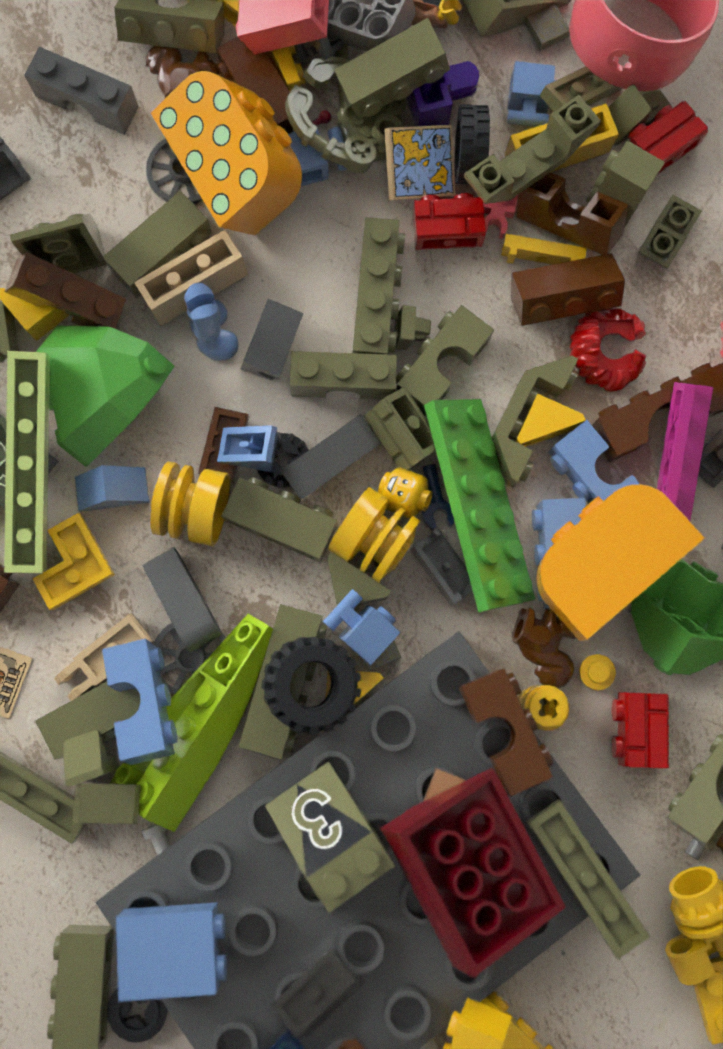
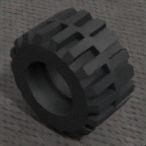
M301 637L296 638L294 641L286 642L280 650L275 651L270 656L272 659L269 664L265 665L263 671L265 672L264 680H262V688L265 693L263 697L265 703L270 708V712L284 725L300 733L318 734L319 731L327 733L334 730V725H342L348 720L345 716L349 712L353 713L357 707L354 704L355 698H360L361 689H358V681H361V675L355 670L354 666L357 664L354 658L346 654L348 651L344 647L336 645L334 641L329 639ZM307 662L322 664L329 672L331 687L327 697L320 704L313 707H305L298 704L290 692V681L293 673L300 665Z

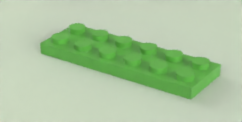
M432 400L425 404L424 408L478 613L536 600L482 400Z

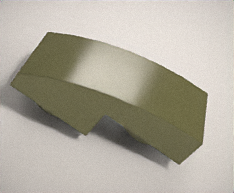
M672 195L638 253L668 269L702 210Z

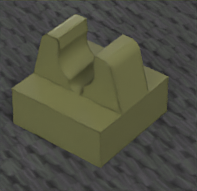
M402 305L398 311V320H395V349L407 350L413 341H425L426 335H430L431 320L416 317V306Z

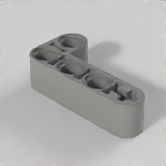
M329 0L327 37L334 41L342 39L343 44L367 52L410 27L416 13L413 0H374L372 6L355 0Z

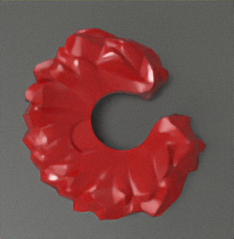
M620 308L585 313L583 318L578 319L579 324L574 328L575 331L570 336L572 341L569 348L571 349L570 356L578 358L575 367L579 369V375L585 377V383L590 385L598 384L605 391L614 392L622 390L630 382L636 380L645 368L646 354L635 349L633 353L626 354L619 359H610L602 353L600 344L602 339L610 334L619 335L630 342L642 339L646 335L644 321L640 320L636 314H629Z

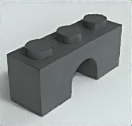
M42 47L38 48L24 74L35 97L63 109H66L69 101H72L86 109L92 115L95 123L124 135L139 108L131 85Z

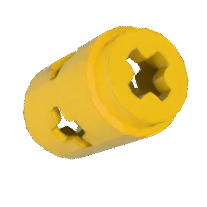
M533 685L524 689L518 696L522 709L528 708L539 730L551 731L557 729L568 718L569 703L567 697L554 686ZM541 699H544L546 703L543 707L539 703ZM541 708L545 712L542 716L538 713Z

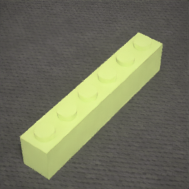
M7 351L4 573H43L47 569L50 356L42 352Z

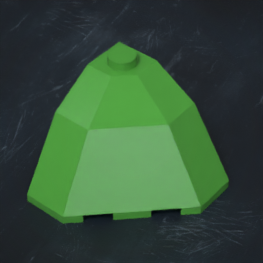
M57 325L37 350V352L47 353L50 356L49 408L54 410L58 428L55 430L57 444L87 467L137 417L159 391L175 366L148 342L115 328Z
M682 558L638 595L631 604V614L643 650L655 660L654 666L667 675H673L674 673L691 675L723 660V583L716 581L718 578L717 573L694 561L689 565Z

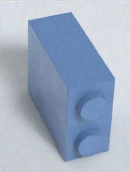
M217 903L124 909L116 917L119 1001L217 994L221 981H225L227 978L226 955L219 954V939L225 938L224 914H218Z

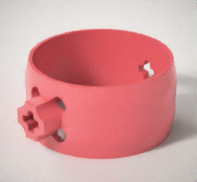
M575 0L569 25L570 39L580 60L602 80L623 89H627L634 84L639 91L658 90L673 83L690 67L709 38L718 14L719 0H648L661 8L674 21L682 35L680 40L657 39L633 30L611 12L604 0ZM623 54L629 56L628 62L624 66L618 63V57H622Z

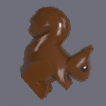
M153 46L146 54V66L149 67L150 73L158 75V86L165 95V98L193 73L208 71L219 75L215 62L206 52L198 51L194 62L191 63L182 62V54L178 48Z
M521 608L512 632L513 642L518 645L526 660L537 665L534 673L539 678L541 684L554 686L558 689L566 686L573 676L574 664L568 654L559 650V646L563 637L577 638L551 609H545L542 618L538 619L533 608Z

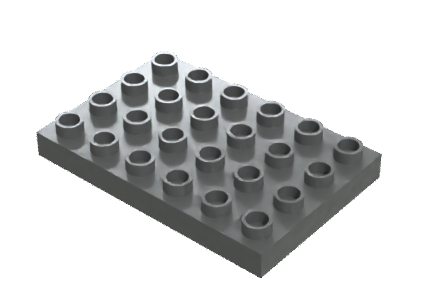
M460 632L453 634L359 704L353 713L349 712L345 716L348 719L345 723L334 725V730L320 733L95 902L115 932L116 917L124 909L217 903L218 914H224L225 938L219 939V954L226 955V980L221 981L216 995L160 998L194 1049H271L287 1031L304 1049H337L343 1040L356 1039L366 1049H421L449 1026L454 1010L459 1013L462 1012L467 998L477 1002L482 1001L589 917L527 823V820L556 800L562 802L620 891L641 876L552 757L554 765L549 767L553 778L513 796L508 795L566 908L474 978L453 967L389 846L381 827L411 807L424 801L436 768L468 780L488 769H494L489 757L503 751L509 744L510 729L507 723L499 717H491L479 723L473 722L461 695L459 686L490 672ZM533 731L534 736L538 742V745H542L543 743L540 741V739ZM328 761L392 855L395 863L393 868L329 913L307 881L265 807L266 804Z

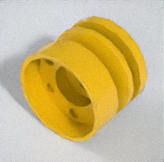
M166 462L159 474L152 495L150 514L152 534L164 536L169 532V537L178 539L185 526L188 525L187 531L190 542L214 547L218 542L224 524V519L221 516L229 500L230 475L224 472L204 469L197 483H195L194 468L192 466L185 465L180 470L178 463Z
M368 487L340 525L328 549L346 562H349L361 551L365 554V557L361 563L360 571L365 573L373 561L379 563V566L374 572L372 579L380 583L387 574L396 569L414 542L416 529L421 520L412 516L405 527L402 528L398 524L406 510L400 508L390 518L384 516L389 499Z

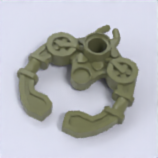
M332 56L326 60L323 57L313 59L305 70L303 78L312 87L319 89L327 86L332 77H337L334 69L351 60ZM295 85L285 102L288 120L295 133L301 139V144L305 147L311 146L322 153L321 157L325 160L343 165L348 171L355 174L365 173L375 161L386 160L384 129L404 127L401 117L407 105L405 98L394 100L383 106L377 114L363 117L359 120L351 105H348L342 114L341 123L352 135L346 139L345 143L338 142L334 137L329 142L316 133L318 127L312 124L307 115L313 104L312 93L309 90Z

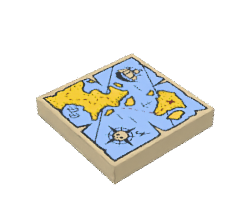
M452 125L391 127L384 129L389 201L419 199L425 195H438L439 197L455 196Z

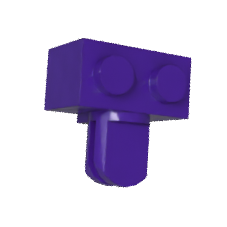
M465 61L450 65V70L444 73L439 80L416 88L406 97L415 126L449 125L453 106L452 101L471 97L476 93L479 70L471 61Z

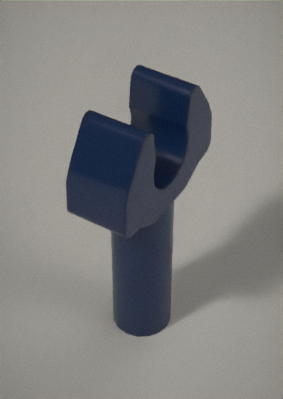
M436 464L426 465L422 468L424 476L428 480V490L433 494L428 509L425 512H421L422 520L431 531H434L436 528L434 513L442 511L446 515L448 526L452 527L454 518L450 503L443 499Z

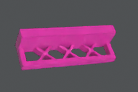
M674 382L657 490L662 492L691 521L713 387Z

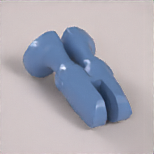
M204 283L192 284L186 291L184 299L187 306V315L190 318V327L198 338L196 343L199 351L208 358L217 361L232 358L238 351L239 343L233 332L221 329V326L227 319L225 305L219 300H215L213 292Z

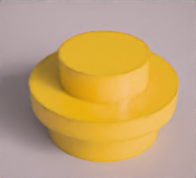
M594 654L582 661L579 668V676L586 687L592 690H604L614 682L616 669L608 657Z

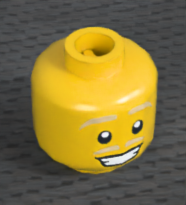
M402 467L394 469L391 473L386 472L378 487V493L389 499L386 510L395 513L398 509L403 508L406 510L403 515L406 518L416 516L420 510L425 512L430 505L433 494L428 490V480L425 476Z

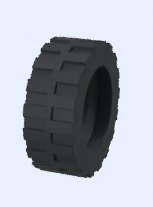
M460 105L458 109L455 137L456 184H469L464 178V173L489 157L490 115L488 105Z

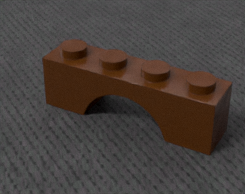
M710 363L703 364L690 372L692 376L681 381L679 376L662 383L660 385L661 390L650 395L648 390L631 397L629 399L630 404L622 408H618L617 404H614L598 412L599 418L592 426L609 446L604 452L608 462L610 463L639 450L649 442L648 430L651 418L655 412L670 408L674 382L713 387L708 418L723 412V363L714 367Z

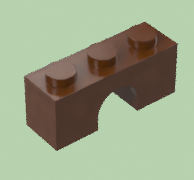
M552 172L518 194L516 218L603 256H608L623 235L629 204L596 192L587 206H580L568 197L565 190L566 178Z
M25 252L16 260L4 291L37 307L47 305L60 309L73 317L71 322L80 326H103L116 329L126 302V298L28 252Z
M504 668L497 669L458 687L473 722L479 723L491 717H499L507 723L510 729V741L503 751L489 757L507 795L513 796L553 778L549 767L554 765L552 757L545 744L538 745L533 731L538 729L530 710L528 708L523 710L517 698V695L521 694V689L513 673L507 674Z

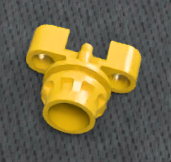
M704 866L688 868L678 873L669 884V891L672 895L670 909L681 934L672 938L667 943L665 952L678 980L684 985H696L716 975L709 960V955L718 951L720 957L723 958V881L719 880L713 869Z

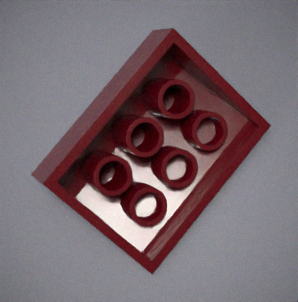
M488 769L411 807L381 827L389 846L453 967L473 978L566 908L494 769Z

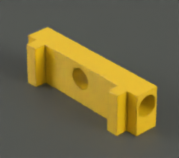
M506 234L501 256H506V263L513 264L515 258L553 265L584 259L587 248Z

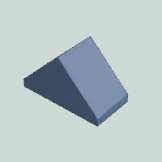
M268 425L223 428L217 462L272 472L277 444V427Z
M101 465L75 477L79 512L149 503L146 469L144 467Z

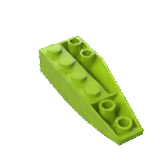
M247 614L174 694L171 698V705L166 706L168 720L174 722L177 731V743H173L174 754L133 765L123 762L109 784L140 785L138 814L143 819L175 832L217 767L230 743L252 695L273 628L252 615Z

